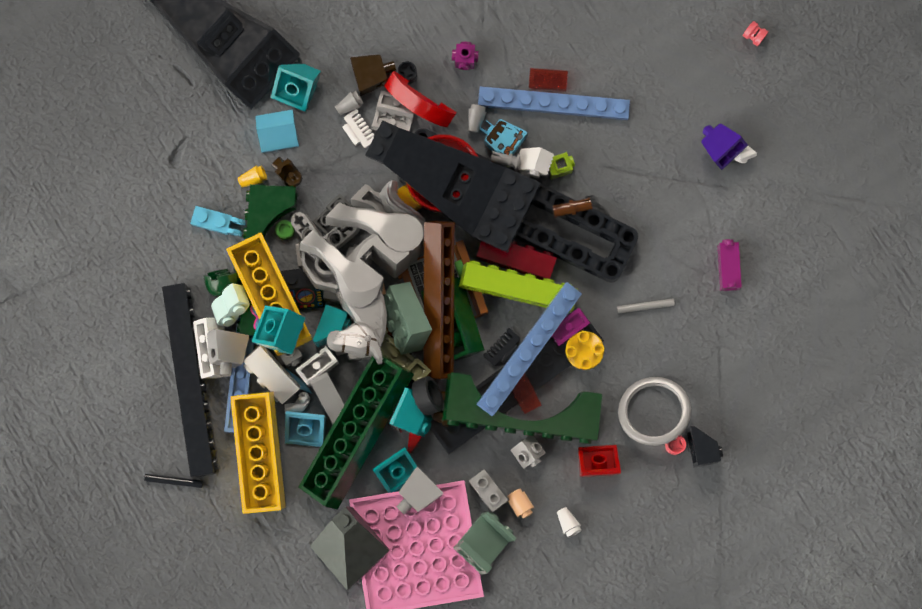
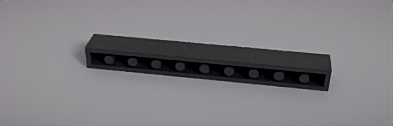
M185 283L163 286L162 291L190 477L196 478L216 474L215 469H218L217 458L213 457L215 441L214 438L211 439L210 431L213 430L211 419L208 420L207 412H210L208 400L205 401L204 393H207L205 381L202 382L192 319L195 318V310L193 306H190L189 300L192 299V291Z

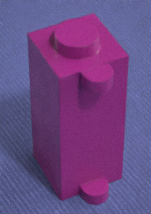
M733 239L722 240V243H719L717 246L720 291H737L742 288L739 242H734Z

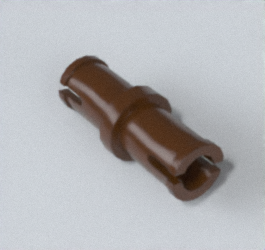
M590 197L577 201L569 200V203L552 206L555 218L568 214L576 215V212L593 209Z

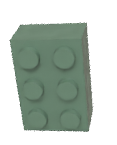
M410 282L389 286L384 300L387 312V328L393 335L394 344L399 349L401 355L420 351L423 349L432 328Z

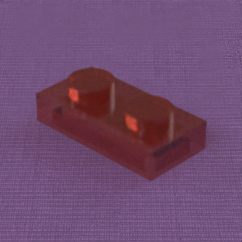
M530 68L529 88L566 91L568 71Z
M524 373L512 392L525 415L542 405L528 377Z

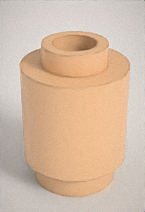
M521 488L507 496L509 499L508 503L517 518L522 517L524 519L533 513L531 510L534 506L525 491L522 492Z

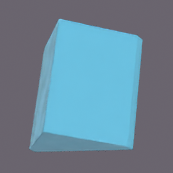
M293 110L256 116V130L262 153L299 147Z
M286 411L285 443L321 447L324 442L327 417L325 415Z

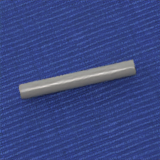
M674 298L621 305L617 306V313L675 306Z

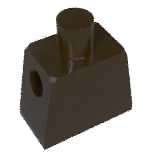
M379 54L350 58L360 96L385 86L388 81L386 74H390L393 71L397 72L394 61L383 63Z

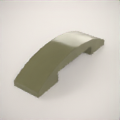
M386 330L381 346L382 355L389 357L414 373L411 379L412 382L426 377L431 370L418 358L414 359L409 353L401 355L399 349L394 344V339L387 334L388 330Z

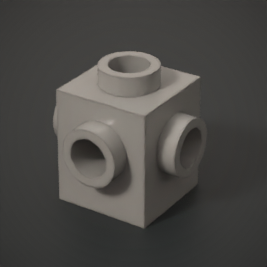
M300 345L294 349L292 355L287 356V353H284L280 356L276 355V358L281 365L285 364L287 368L290 366L294 368L302 363L301 359L304 357L301 353L304 350Z
M534 436L527 437L511 449V452L523 469L529 465L533 468L542 461L540 458L546 454Z

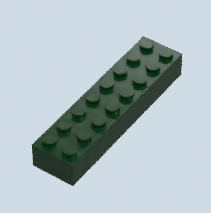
M382 355V364L379 365L374 357H371L298 488L325 507L338 510L396 408L405 387L407 388L414 376V373L385 355Z

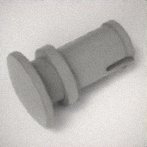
M493 151L491 162L507 166L509 169L513 167L516 172L520 164V153L516 157L512 153L507 155Z

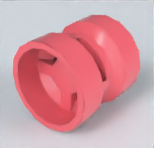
M753 21L742 36L746 39H751L753 44L758 47L769 31L765 28L761 29L758 23Z
M681 435L665 444V449L671 455H678L686 448V440Z

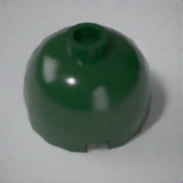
M233 268L234 272H230L228 269L208 272V275H203L206 289L211 295L219 297L230 284H242L235 268Z

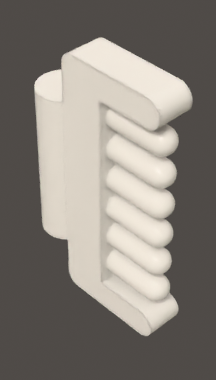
M355 109L344 117L347 124L342 128L355 146L361 143L364 148H367L374 138V133H371L372 130L369 129L368 125L365 126L366 122H363L364 119L360 118L361 114H358V110Z

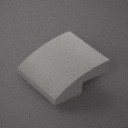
M381 90L372 123V130L377 131L383 120L410 131L414 113L397 101L389 92Z

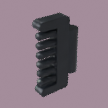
M510 328L507 329V333L503 334L504 336L497 340V343H494L497 349L491 346V350H487V353L483 354L484 358L493 366H496L499 362L505 365L518 348L516 344L520 341V337Z

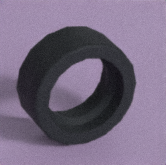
M426 376L413 382V397L419 410L424 415H431L443 409V397L433 378Z

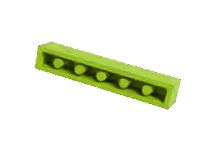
M470 261L463 265L459 288L547 308L565 283L560 285L554 283L552 279L543 278V280L536 279L535 275H518V272L515 270L507 269L502 271L499 270L498 266L488 265V267L481 266L480 262ZM574 306L571 308L569 313L574 311Z

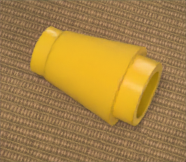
M256 165L238 177V182L242 188L261 184L267 180V175L262 165L259 167Z

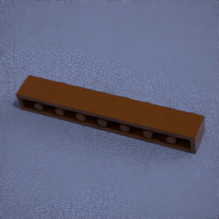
M443 221L424 222V313L432 328L424 345V364L431 370L427 376L437 379L447 378L449 373H454L455 222Z

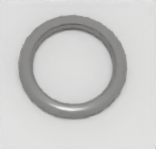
M649 377L641 379L627 388L619 402L618 417L623 430L630 438L645 445L658 446L675 440L685 431L691 419L692 408L687 393L680 385L663 377ZM645 387H665L671 390L681 403L682 413L680 421L667 434L661 436L641 434L629 421L627 413L629 402L634 394Z

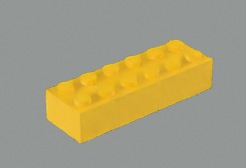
M258 233L226 249L259 320L265 305L289 309L301 315L262 233ZM305 322L299 334L296 347L313 340ZM275 351V353H276L277 356H280V355L284 354V353Z
M274 391L230 396L242 512L245 514L282 510L286 508Z

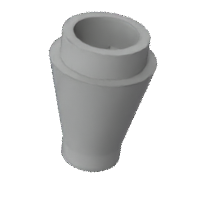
M354 91L353 93L350 92L335 108L341 116L361 108L360 105L364 104L358 92Z
M471 104V108H468V131L479 133L487 113L485 112L486 107Z

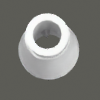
M567 507L557 512L564 535L566 534L570 538L582 531L580 528L581 524Z

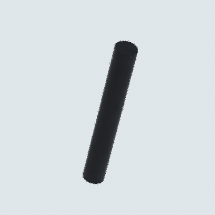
M145 474L144 481L195 488L203 487L202 480Z

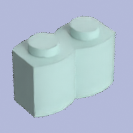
M230 284L211 305L217 325L232 326L237 321L239 315L248 309L250 303L243 285Z

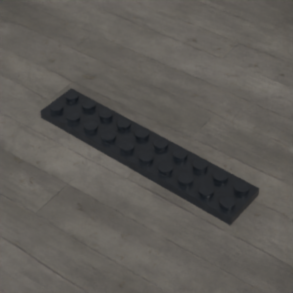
M591 322L579 331L592 332L604 342ZM550 337L499 407V412L507 413L572 365L568 361L565 352L568 340L558 346L554 339ZM502 368L476 386L481 396H483ZM432 419L430 430L449 455L485 429L486 426H478V429L466 427L467 424L459 423V426L448 425V427L442 426V423Z

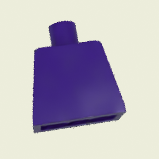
M718 124L715 128L708 125L703 129V134L706 137L702 139L701 143L721 170L748 146L739 134L723 124Z

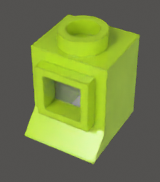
M567 152L552 157V164H550L551 167L549 168L551 180L573 172L572 167H575L572 156L568 157Z

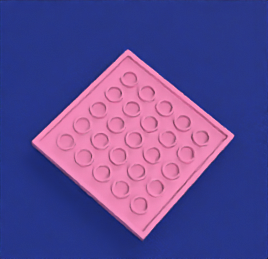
M464 480L436 485L444 494L419 513L412 507L404 515L396 507L404 499L399 494V491L349 500L350 507L357 511L390 550L362 577L366 609H415L484 597L480 573L453 549L472 526Z

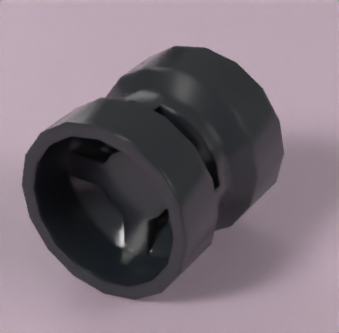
M410 61L402 62L398 67V74L409 80L408 84H411L417 78L416 66Z

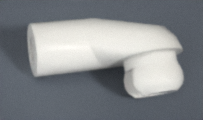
M301 392L295 403L285 404V413L286 411L303 412L310 403L308 393Z

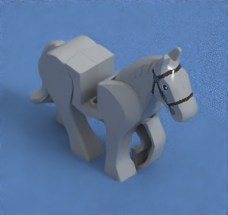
M395 180L389 181L380 193L365 184L351 198V205L353 207L339 202L326 216V225L357 227L372 234L362 241L348 257H345L337 248L329 244L315 229L300 242L304 273L315 288L335 293L343 310L355 322L342 331H331L327 337V346L331 350L356 356H373L378 365L382 364L383 360L381 346L386 333L387 312L382 294L384 278L372 269L370 265L373 260L396 279L408 269L409 265L419 258L422 243H424V222H426L416 210L399 198L397 194L398 185ZM321 260L327 265L330 271H323L319 267V265L321 264Z

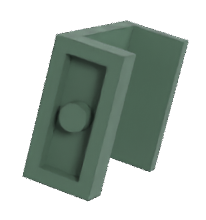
M485 512L479 516L453 549L480 574H487L492 569L491 563L509 542L515 541L516 537L508 526H503L499 522V518L494 513Z

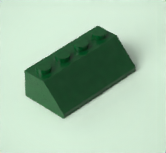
M454 278V361L473 356L485 350L466 289L459 288L460 278ZM423 290V291H421V295H422V298H423V301H424V290Z

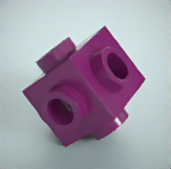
M465 41L456 44V50L452 49V61H455V68L460 70L474 69V62H478L479 51H475V45Z

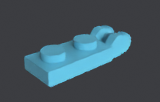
M195 206L190 224L218 233L242 237L243 232L230 228L232 222L242 226L246 225V221L232 215Z

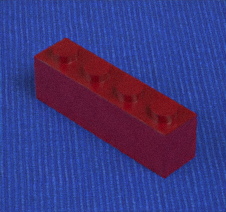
M481 241L477 253V260L505 269L515 270L524 275H535L540 280L551 278L557 258L553 257V253L543 251V253L535 251L536 248L532 246H518L515 241H513L508 253Z

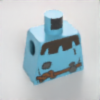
M502 119L495 126L486 120L480 127V130L487 134L484 144L492 152L495 151L507 155L512 153L514 155L527 137L525 130Z

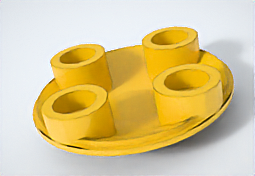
M581 331L568 340L565 349L566 357L578 369H592L601 362L604 355V346L596 334Z

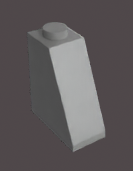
M326 372L311 380L310 383L331 422L334 424L345 404Z

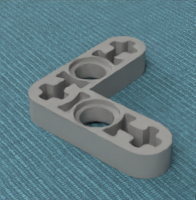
M302 212L293 214L291 224L302 240L313 229L322 236L307 214ZM299 217L304 218L302 222L305 226H307V228H304L303 225L297 224L299 222ZM348 226L335 227L323 238L335 248L340 249L359 233L360 228L353 227V231L347 230ZM338 233L341 237L340 242L334 244L332 237Z

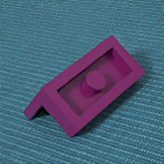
M575 308L574 311L566 315L551 337L559 346L590 324L580 308Z

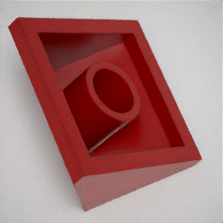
M617 445L578 447L580 477L621 474Z

